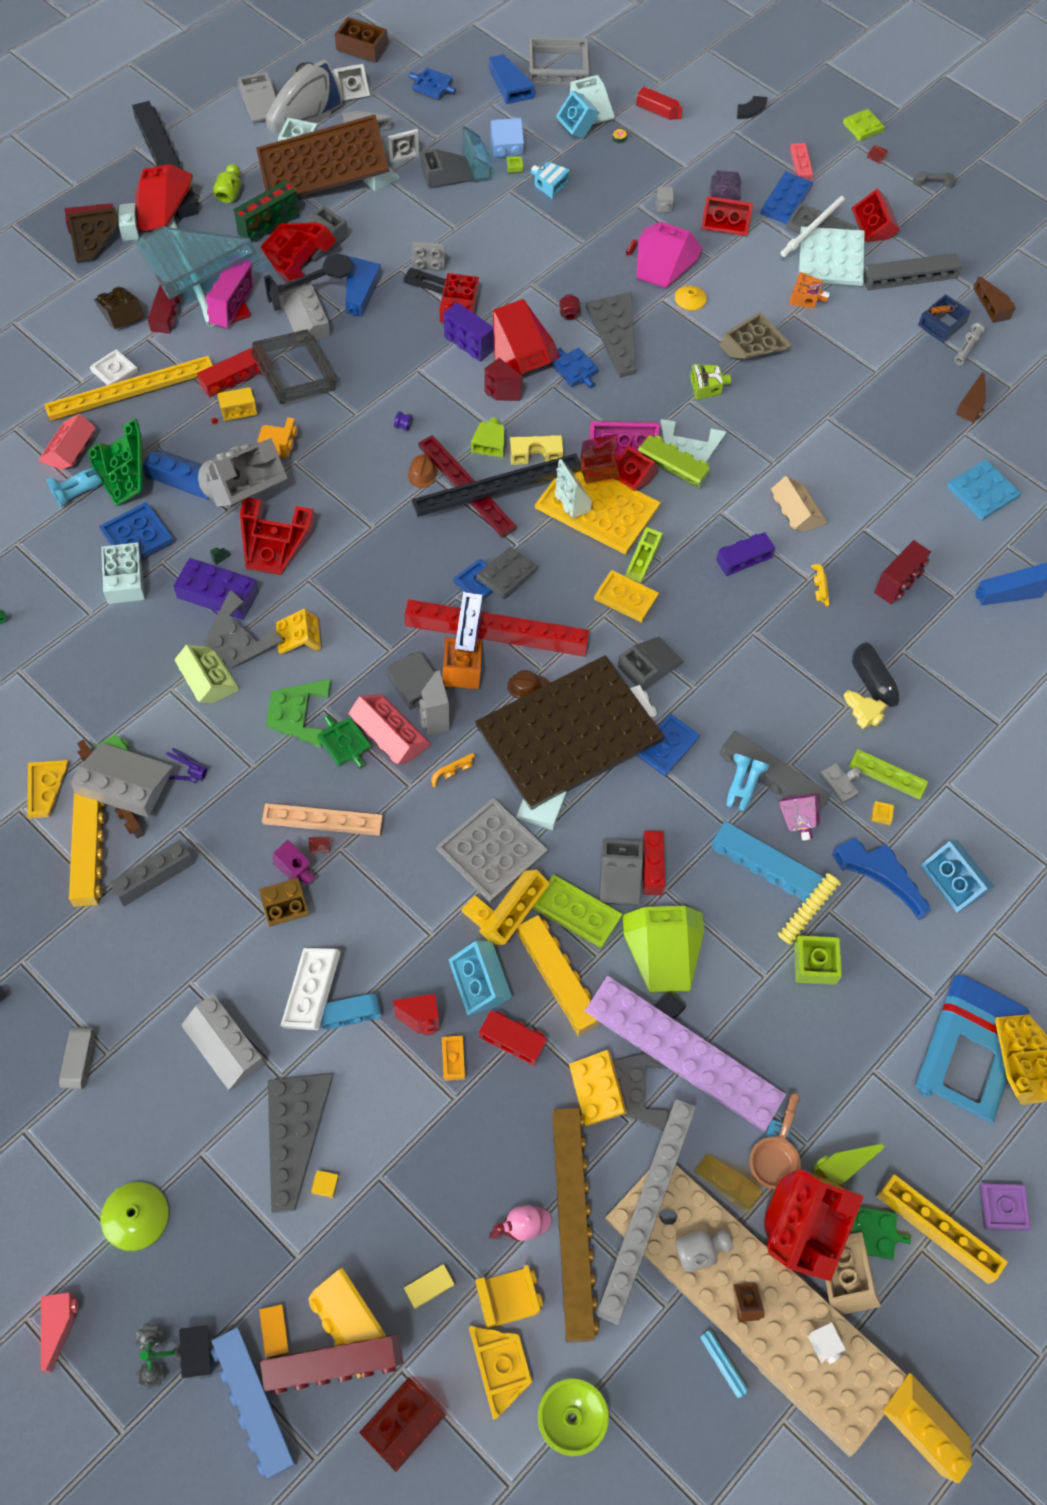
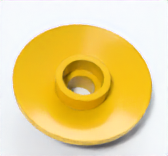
M687 285L676 291L675 301L679 307L694 311L704 307L707 296L701 288Z

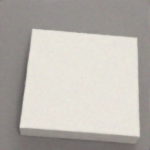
M117 349L90 366L91 371L106 385L127 380L139 372L138 368Z

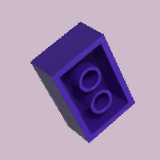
M458 302L444 312V337L448 341L453 342L480 362L494 351L493 326Z

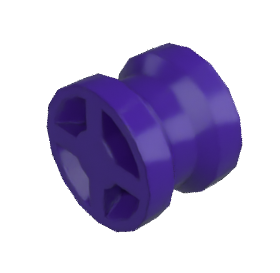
M398 411L394 420V427L403 428L404 431L408 432L413 422V415H405L403 412Z

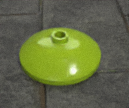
M131 1182L117 1188L108 1197L101 1212V1228L106 1239L115 1247L125 1251H139L154 1244L164 1233L169 1220V1206L165 1196L158 1188L145 1182ZM134 1209L136 1211L135 1215L129 1217V1211Z
M565 1379L552 1385L543 1395L539 1404L537 1419L543 1439L553 1450L566 1456H581L594 1450L601 1443L607 1431L609 1415L603 1396L593 1385L580 1379ZM569 1414H574L576 1416L575 1423H570L568 1421Z

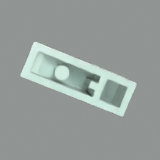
M120 204L118 220L123 241L139 239L136 204Z

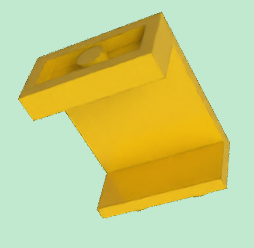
M528 1265L518 1271L486 1280L484 1277L475 1280L487 1329L540 1314V1308L543 1307L540 1293L536 1294L534 1284H537L534 1270L530 1271Z

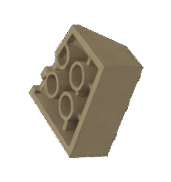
M761 312L724 333L719 345L729 357L749 358L792 348V344Z

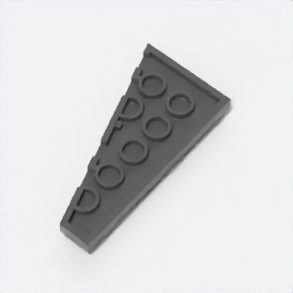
M631 292L586 302V309L619 377L634 375L636 373Z
M332 1074L268 1080L272 1213L295 1211L309 1156L314 1145L321 1114L333 1078Z

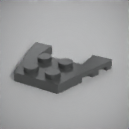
M232 590L229 591L207 635L205 643L231 668H234L252 659L255 655L269 650L276 644L282 643L284 640L272 628L259 641L250 636L231 617L244 603Z
M647 1053L613 1061L627 1111L623 1116L631 1117L664 1132L668 1121V1111L645 1109L646 1067L668 1069V1067Z

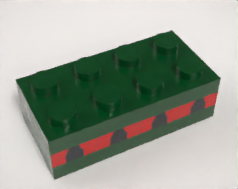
M283 181L236 207L234 215L238 234L248 244H251L274 231L280 224L287 223L300 216L297 191L289 183Z

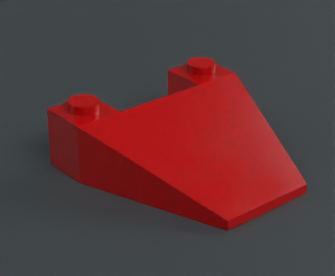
M317 222L283 223L273 231L260 248L285 283L305 276L300 267L317 248L327 252L333 246L336 239L327 226Z
M247 497L242 500L240 509L245 568L282 575L313 533L317 515L311 508L295 506L292 524L263 520L264 503L261 499Z

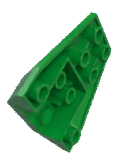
M133 419L124 425L125 435L111 445L99 442L88 450L91 465L98 472L103 481L102 484L116 506L123 504L142 491L143 445L137 419Z

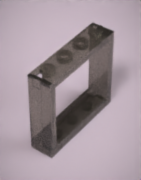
M308 329L252 343L251 355L280 405L335 391L337 376L332 372L329 362L325 360L321 348H318L314 336L310 334ZM304 344L324 379L286 388L266 353Z

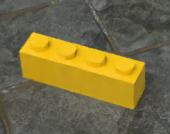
M538 870L524 871L479 932L488 941H492L493 945H505L550 883Z

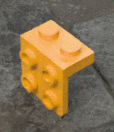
M287 417L284 428L263 425L257 442L272 438L279 457L289 458L290 451L294 446V438L298 432V426H295L294 418Z

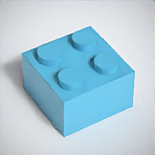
M572 90L556 118L572 135L584 139L600 112L584 94Z

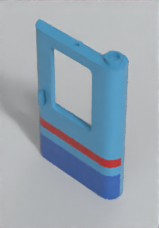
M954 975L915 1084L918 1093L926 1097L937 1095L953 1105L993 1124L1008 1080L1002 1060L995 1019L997 1017L1027 1015L1030 1012L1029 1009L966 976ZM959 1035L993 1051L995 1054L979 1103L943 1085V1080Z

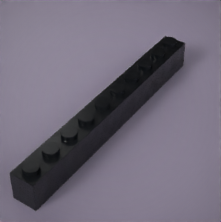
M150 101L132 105L135 120L156 166L170 164L183 170L178 156H175L174 147L170 146V139L166 136L165 128L162 126L160 117L157 116L155 106L152 107ZM190 187L177 209L180 219L198 214L197 207H199L197 198H194L192 187Z

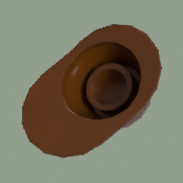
M522 670L509 679L507 689L513 697L521 698L550 682L543 676L536 675L528 670Z

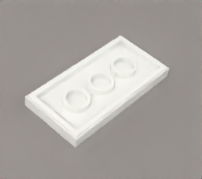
M303 948L280 1026L287 1029L319 1030L341 951L326 948Z

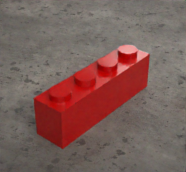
M254 346L198 372L199 385L208 397H212L267 371V360L259 348Z

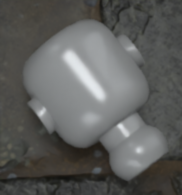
M701 1229L682 1235L675 1242L683 1269L687 1272H695L715 1265L718 1262V1252H730L733 1249L727 1230H721L717 1235L711 1237L707 1230Z

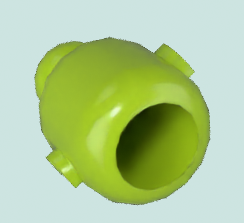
M229 164L226 167V171L221 172L217 176L213 186V194L217 200L233 203L240 195L239 191L242 182L239 176L241 170L237 165Z

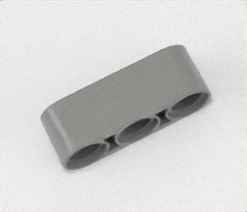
M71 1027L60 1073V1088L84 1089L95 1040L94 1028Z

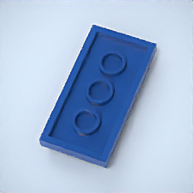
M785 171L762 207L760 214L787 224L798 205L804 201L812 188L813 182Z

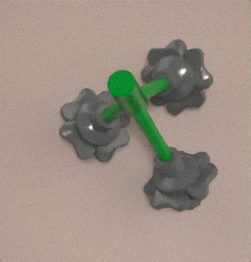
M145 1324L143 1330L139 1329L136 1332L137 1339L135 1344L140 1345L141 1350L139 1358L147 1361V1364L141 1365V1370L136 1373V1376L139 1379V1386L145 1385L146 1389L160 1386L161 1380L165 1379L163 1365H157L155 1361H152L155 1358L172 1356V1358L179 1362L181 1367L180 1342L171 1351H154L156 1346L162 1345L163 1331L158 1330V1325L150 1326Z

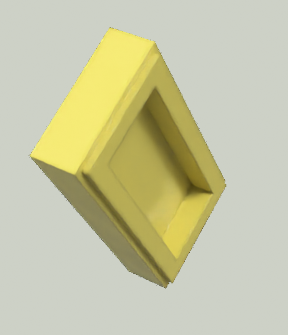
M443 1264L404 1287V1290L414 1309H417L452 1288L455 1284Z

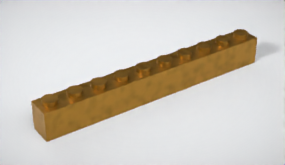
M579 1108L553 1109L552 1121L566 1343L594 1341L595 1335H598V1321L593 1320V1311H597L596 1296H592L591 1287H595L594 1272L590 1273V1263H593V1249H589L588 1240H592L591 1226H587V1217H590V1204L585 1202V1194H589L588 1181H584L583 1173L587 1172V1160L582 1158V1150L586 1149L585 1136L581 1137V1128H584V1116L579 1114Z

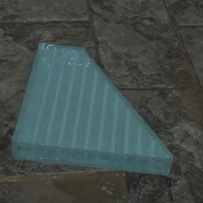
M164 226L134 241L168 299L185 292L256 254L249 238Z

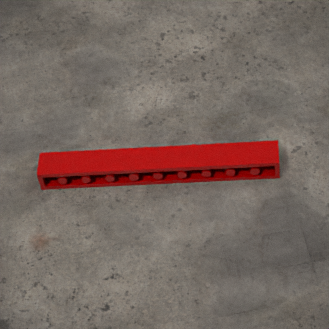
M408 599L404 614L405 626L457 635L461 608ZM487 612L481 613L478 639L583 657L586 655L589 638L588 629Z

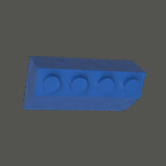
M164 450L151 451L143 462L147 478L209 500L202 492L198 482V473L202 464Z

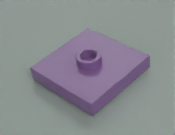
M980 1184L985 1230H1031L1025 1185Z

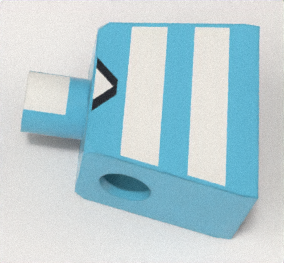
M546 162L541 168L534 165L531 169V174L535 176V186L550 198H553L569 182L570 170L551 162Z

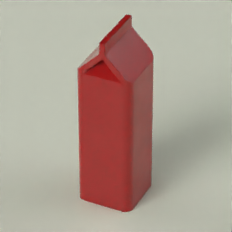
M644 86L638 92L636 106L669 120H681L683 107L680 106L678 100Z

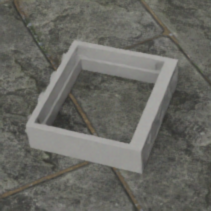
M529 37V80L534 85L570 86L572 81L589 77L587 38ZM534 53L582 54L583 70L534 69Z

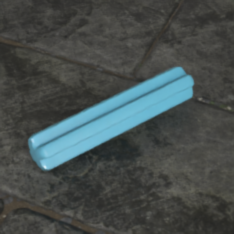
M712 1331L705 1332L701 1335L702 1342L735 1395L741 1398L748 1393V1388Z

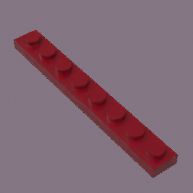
M433 435L418 443V447L455 487L475 482ZM490 497L469 502L501 538L516 530V525Z

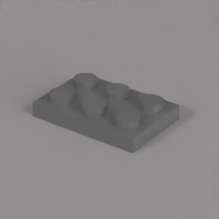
M510 546L477 573L476 579L504 599L534 574L538 566Z

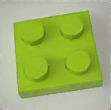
M869 109L845 117L843 120V124L859 141L882 133L885 129V126Z

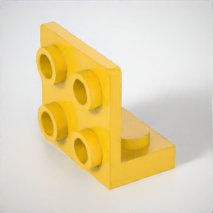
M250 387L217 394L223 421L257 415L255 400Z
M302 609L276 622V633L284 640L282 643L277 644L279 654H284L303 644L314 651L321 649L318 617L308 610Z

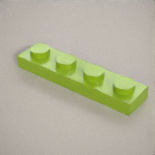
M857 749L849 765V768L858 767L862 774L919 800L928 784V781Z

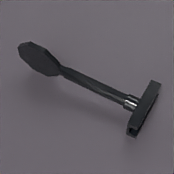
M335 253L326 257L322 269L283 285H277L270 274L264 276L267 300L269 303L273 302L274 311H278L281 309L279 296L285 294L286 291L325 275L341 279L351 274L354 263L349 256Z

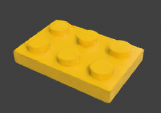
M611 570L594 595V600L642 623L657 600L659 592Z
M606 1050L569 1064L581 1112L584 1116L585 1126L589 1127L627 1113L610 1051Z

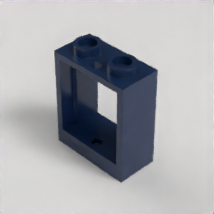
M945 294L922 313L918 326L944 343L967 323L971 311ZM952 305L950 306V312L946 313L957 321L949 327L936 318V314H930L932 313V307Z

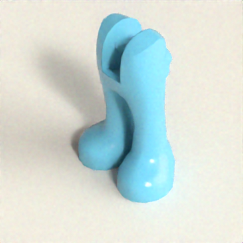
M94 468L81 471L62 482H58L53 477L46 479L54 498H56L59 506L67 504L70 499L83 492L96 489L103 482Z
M735 753L734 761L737 764V770L728 792L726 806L732 808L736 796L742 797L739 811L745 812L751 801L760 774L767 771L770 765L753 759L745 787H742L752 758Z

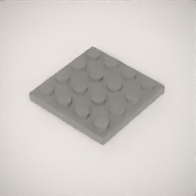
M494 798L436 846V850L489 903L493 902L518 880L524 871H528L548 853V849Z

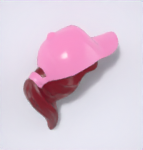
M531 1205L516 1207L507 1214L503 1224L499 1223L493 1226L489 1237L498 1239L502 1235H506L515 1241L531 1240L548 1230L552 1218L550 1213L541 1207Z

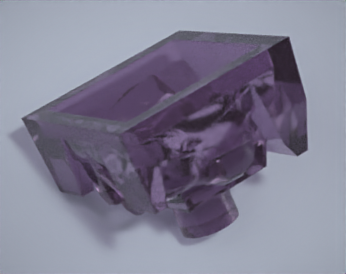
M717 170L710 181L709 196L741 201V177L739 172Z

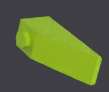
M648 527L645 528L625 577L642 583L664 539L663 533Z

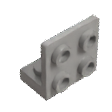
M412 242L413 268L445 270L447 256L446 252H444V244Z

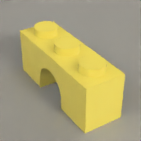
M561 435L510 437L511 465L528 464L529 455L533 453L542 454L545 462L563 457Z

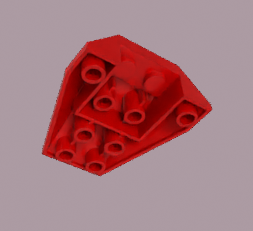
M170 164L142 170L135 192L137 229L139 232L167 228L190 189L193 179L192 173Z
M524 298L493 310L495 360L500 358L519 374H523L560 358L554 340Z

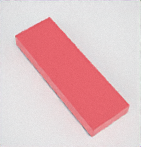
M806 143L791 144L790 150L796 175L807 180L813 179V171Z

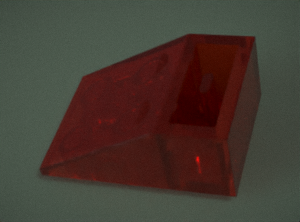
M616 434L582 442L580 456L581 471L586 483L620 477Z

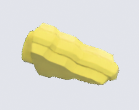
M850 690L844 693L845 701L853 709V715L857 719V724L862 729L867 728L871 724L877 727L885 718L883 711L888 705L881 700L876 701L871 697H863L859 693Z

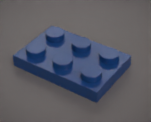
M669 714L658 726L665 736L664 741L636 755L664 777L667 776L700 738V734L672 714Z

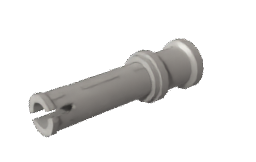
M978 322L972 324L971 331L966 334L965 342L954 358L956 364L962 365L973 346L978 344L980 336L985 332L983 324Z

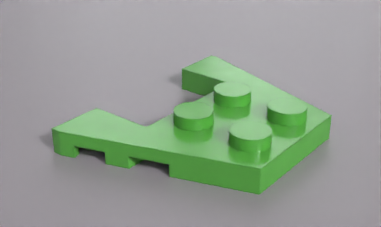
M330 680L271 691L266 720L267 728L288 736L292 735L299 738L300 741L305 743L307 741L321 748L322 744L317 736L323 732V729L304 728L309 697L329 698Z

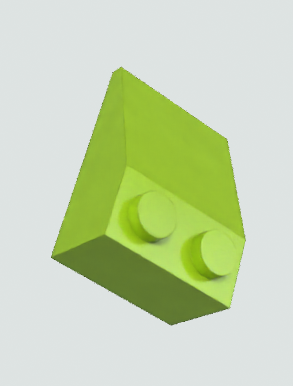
M883 1144L834 1153L830 1158L825 1155L812 1167L813 1173L843 1185L885 1147Z

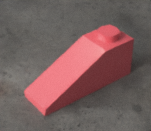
M71 1293L41 1297V1371L45 1373L52 1372L74 1323L75 1313L78 1312L77 1298L74 1299V1295Z

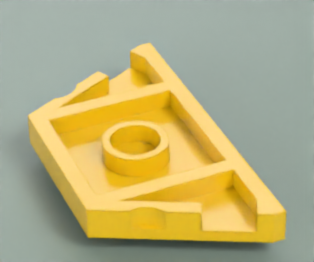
M470 1326L468 1328L491 1415L493 1420H495L532 1384L519 1335Z

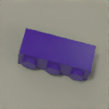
M765 532L754 534L746 540H739L731 546L722 547L718 551L716 561L725 575L729 576L773 558L775 546Z

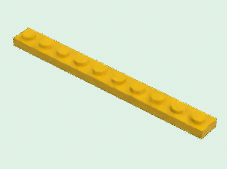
M205 356L44 404L50 421L196 378L198 377V372L213 365L209 356Z

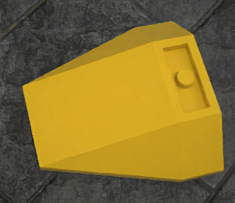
M1029 1014L997 1017L995 1023L1006 1077L1021 1105L1047 1102V1035Z

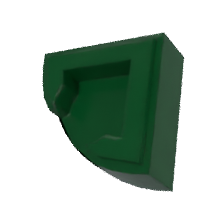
M225 548L210 550L212 561L216 565L231 556Z

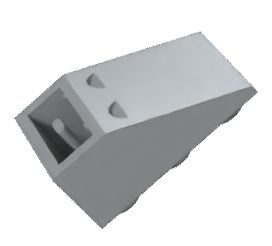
M267 72L238 78L240 95L252 123L266 120L269 109L276 98Z

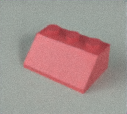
M80 413L64 421L38 460L41 463L62 470L67 467L71 468L77 462V455H80L85 450V443L94 436L93 431L96 427Z

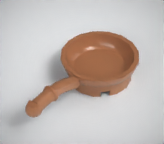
M793 1093L789 1097V1104L785 1111V1118L779 1136L762 1139L754 1145L750 1153L749 1166L752 1175L758 1183L769 1189H776L779 1181L786 1174L801 1169L798 1151L786 1139L800 1100L797 1093Z

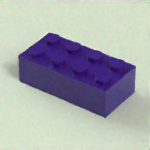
M192 558L188 559L173 586L178 599L218 612L229 591L232 590L244 602L232 616L242 620L245 619L259 592L256 579Z

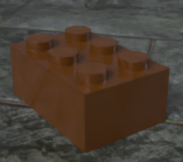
M347 17L335 33L336 50L376 62L388 45L387 29Z

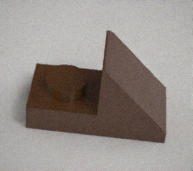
M756 1283L733 1284L738 1322L759 1321L761 1318H765L764 1307Z

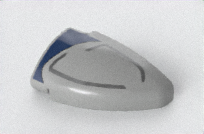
M325 59L313 65L307 64L284 85L266 116V124L269 130L275 133L281 132L287 118L316 123L330 117L333 110L342 106V97L337 80Z

